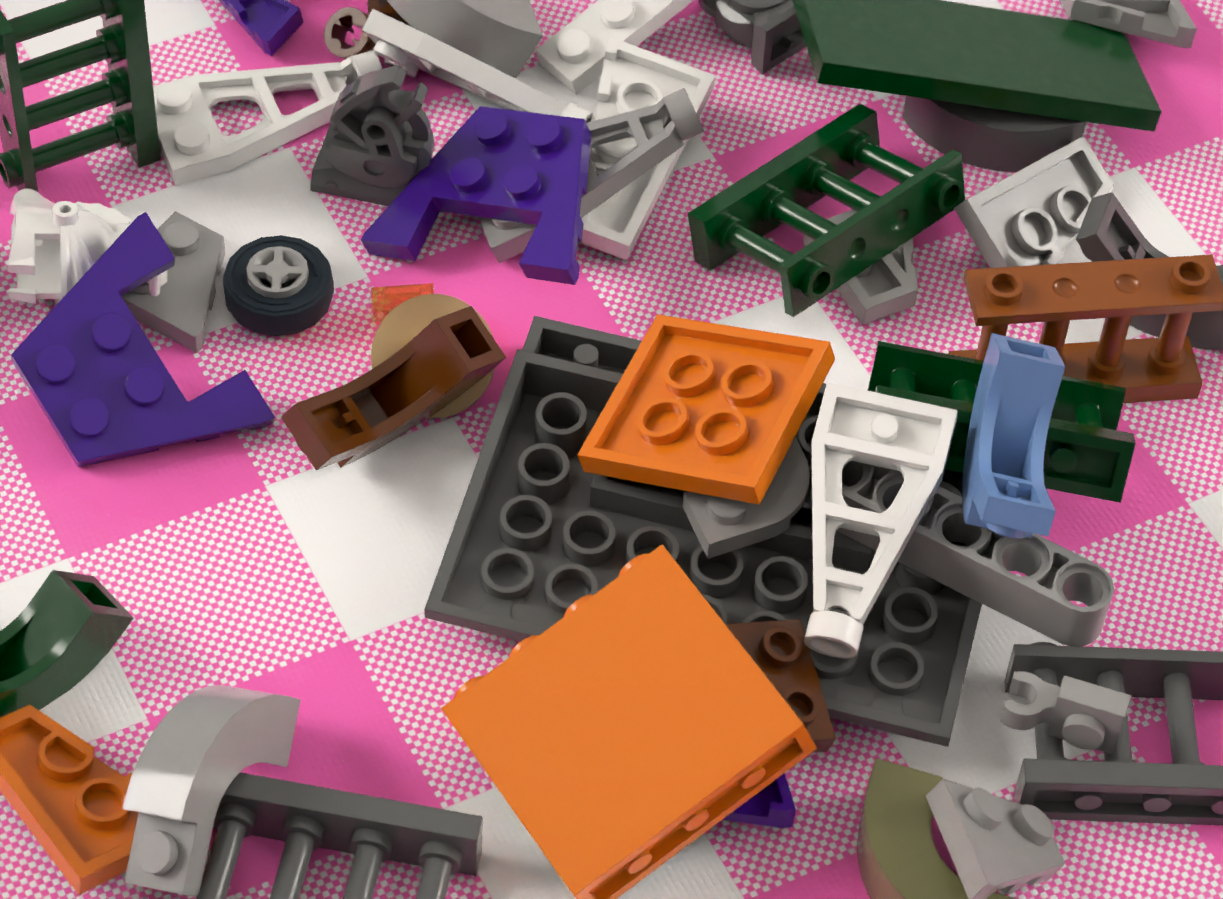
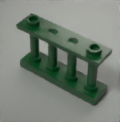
M65 0L9 20L6 19L0 9V136L3 152L0 153V175L7 188L16 186L19 191L28 188L38 192L36 172L116 145L118 149L126 147L139 168L161 161L144 0ZM97 16L102 18L103 28L96 31V37L19 63L17 43ZM103 60L107 62L108 72L102 73V80L25 106L23 88ZM111 103L113 114L107 116L106 123L31 148L29 131Z
M858 104L688 213L694 260L705 268L713 270L732 256L741 252L779 273L785 313L794 318L964 202L962 153L952 149L923 169L881 148L877 111ZM870 168L894 180L899 185L883 196H879L850 180ZM827 195L857 211V213L837 225L807 208ZM784 223L814 241L793 254L763 236Z
M878 341L867 391L958 410L945 470L963 473L971 413L984 361ZM1062 376L1045 444L1043 476L1046 489L1121 503L1136 444L1133 433L1117 431L1126 394L1125 387Z

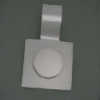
M1017 671L1013 674L1009 694L1025 698L1030 704L1023 705L1006 700L1000 722L1015 730H1029L1041 723H1050L1047 735L1066 740L1072 746L1080 749H1096L1113 754L1131 695L1065 675L1060 687L1047 683L1032 673Z

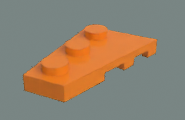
M29 704L0 718V791L77 894L81 895L127 871L139 812L122 808L133 773L130 772L124 777L94 756L95 747Z

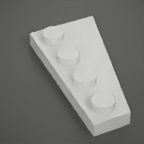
M608 36L593 121L656 105L663 97L682 88H685L699 118L713 91L716 75ZM628 137L593 148L591 156L597 170H606L635 150L637 143L635 138ZM688 139L683 141L684 146L582 217L583 235L582 242L579 243L628 260Z

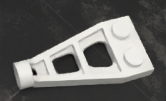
M372 9L362 29L376 44L373 52L385 58L384 63L388 66L400 65L407 71L406 75L415 78L420 69L509 110L585 119L586 123L592 122V112L573 103L567 105L379 11Z
M372 50L350 56L342 62L198 74L153 86L159 148L174 185L179 186L232 171L331 122L329 119L342 90L355 79L382 69L377 54ZM313 89L319 100L295 113L283 115L280 113L273 94L283 91ZM251 100L258 103L264 116L263 120L256 126L233 136L220 133L210 111L214 104L222 101Z
M827 382L811 443L813 612L810 614L804 638L805 645L810 649L837 658H851L857 655L863 632V624L942 482L958 410ZM849 461L901 471L904 478L903 485L892 505L886 511L876 513L849 507L845 503L842 495V471ZM838 528L879 536V546L866 573L859 574L834 568L832 555L834 537ZM833 608H841L845 610L849 614V616L828 610Z

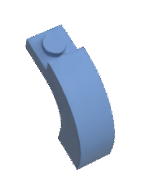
M991 334L975 394L965 450L962 503L966 524L988 528L997 534L1011 538H1031L1032 533L1049 536L1056 511L1044 484V452L1053 407L1065 370V365L1056 347L999 334Z

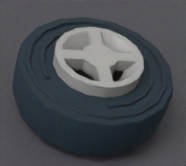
M278 235L261 237L241 246L229 258L223 275V290L227 309L239 324L255 333L282 336L297 334L318 323L328 312L334 294V282L330 263L318 247L300 238Z

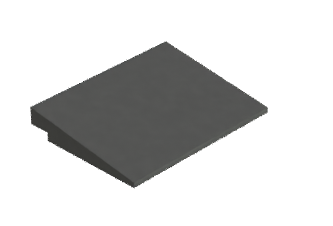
M534 316L523 349H517L427 600L424 609L425 618L522 641L527 637L542 634L562 619L566 610L576 600L589 594H596L616 579L621 569L630 560L641 554H650L663 544L725 624L801 619L806 634L810 614L813 612L812 511L810 510L809 503L812 483L811 443L826 383L822 384L795 436L807 459L810 481L806 499L800 510L791 518L790 527L783 533L768 540L707 559L682 507L683 494L687 491L587 473L583 471L577 456L642 341ZM944 470L943 479L939 486L962 497L963 473ZM836 531L832 555L834 568L859 574L866 573L871 566L876 550ZM950 542L957 546H967L960 542ZM897 562L863 624V632L857 655L851 658H837L810 649L829 717L948 747L982 604ZM833 608L828 610L849 616V614L841 608Z

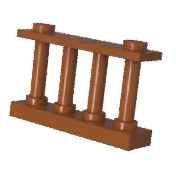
M1213 254L965 270L964 281L975 325L982 326L977 349L949 351L948 354L984 361L992 333L1006 336L1009 324L1044 322L1039 344L1056 347L1065 365L1063 376L1125 387L1126 394L1123 403L1198 398L1203 382L1189 336H1186L1193 312L1223 310V286ZM1166 314L1159 338L1125 340L1132 316ZM1105 318L1099 341L1065 344L1070 320Z

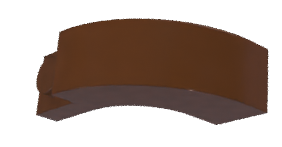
M469 306L434 319L403 348L372 370L345 385L296 403L281 416V419L295 438L300 450L307 456L316 471L334 463H338L341 468L378 450L439 412L484 378L507 357L473 307Z

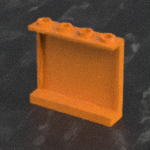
M663 544L650 554H641L630 560L621 569L616 579L596 594H589L576 600L566 610L564 617L542 634L527 637L519 642L510 652L508 659L485 676H477L465 682L456 691L454 699L441 708L576 899H617L817 749L799 717Z

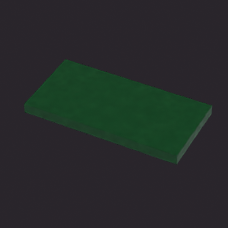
M793 0L816 81L820 84L1155 132L1162 112L1123 32L1076 20L943 0Z

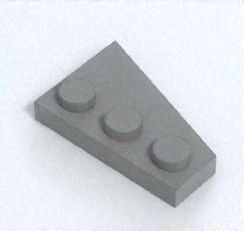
M1082 136L966 199L956 206L954 210L990 268L1058 264L1065 255L1063 251L1075 234L1079 232L1091 199L1108 194L1114 187V184L1086 138Z

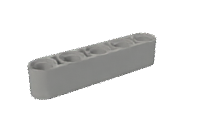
M849 461L842 471V484L849 486L842 487L843 499L849 507L882 513L892 505L903 485L904 478L901 471ZM811 483V490H810V497H809V503H810V510H811V511H812V483ZM940 486L898 562L1068 646H1085L1093 643L1101 635L1114 593L1113 580L1105 569L1040 535L1032 533L1031 538H1011L997 534L988 528L966 524L963 514L962 497ZM843 528L837 529L838 532L877 551L880 543L879 536ZM950 542H960L967 546H957ZM1009 571H1018L1027 576L1014 575ZM1070 601H1079L1088 607L1077 606Z

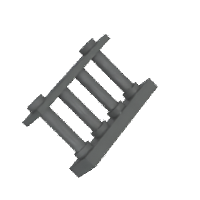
M1036 642L1030 645L1014 644L1004 680L1005 693H1009L1014 672L1022 671L1032 673L1043 681L1060 687L1065 675L1131 695V697L1165 698L1172 764L1139 763L1132 760L1127 713L1114 753L1104 752L1105 761H1081L1065 758L1063 739L1047 735L1050 723H1041L1034 727L1037 759L1023 758L1013 794L1014 802L1037 807L1049 820L1223 826V765H1205L1200 762L1192 700H1223V652L1057 646L1050 642Z
M240 772L228 786L217 809L213 828L217 831L202 877L200 892L196 899H226L243 839L250 835L285 842L269 899H299L312 851L318 848L354 855L343 899H372L381 864L388 860L417 865L423 868L416 899H445L451 875L460 873L477 876L482 855L483 816Z

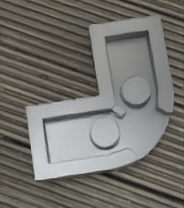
M795 437L760 505L694 492H684L682 507L707 559L768 540L786 531L790 527L791 518L800 510L808 493L810 472L807 459Z

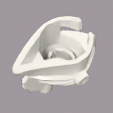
M25 188L18 191L14 195L10 208V214L14 215V220L11 226V249L7 264L8 272L16 273L17 288H9V299L36 304V299H54L57 305L130 225V218L121 214L119 209L108 208L100 203L90 204L79 201L76 203L70 201H57V203H53L32 189ZM167 270L147 281L151 296H158L160 294V287L167 282Z

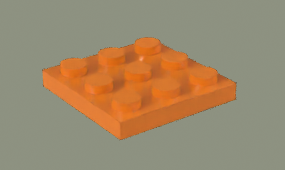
M657 314L577 454L583 471L760 505L835 361L831 343L829 341Z

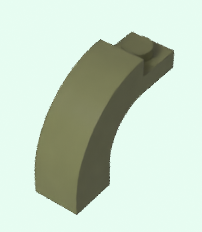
M879 758L875 759L867 786L857 837L858 865L862 881L870 899H968L960 877L942 860L932 837L931 823L934 815L926 795L943 777ZM993 892L987 899L1016 898Z

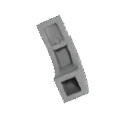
M387 0L411 27L513 78H517L543 37L530 0Z
M213 685L198 689L187 695L165 715L148 739L137 761L122 808L139 812L124 883L198 897L215 816L225 791L233 779L243 769L252 764L267 763L283 767L288 766L301 699L232 686Z

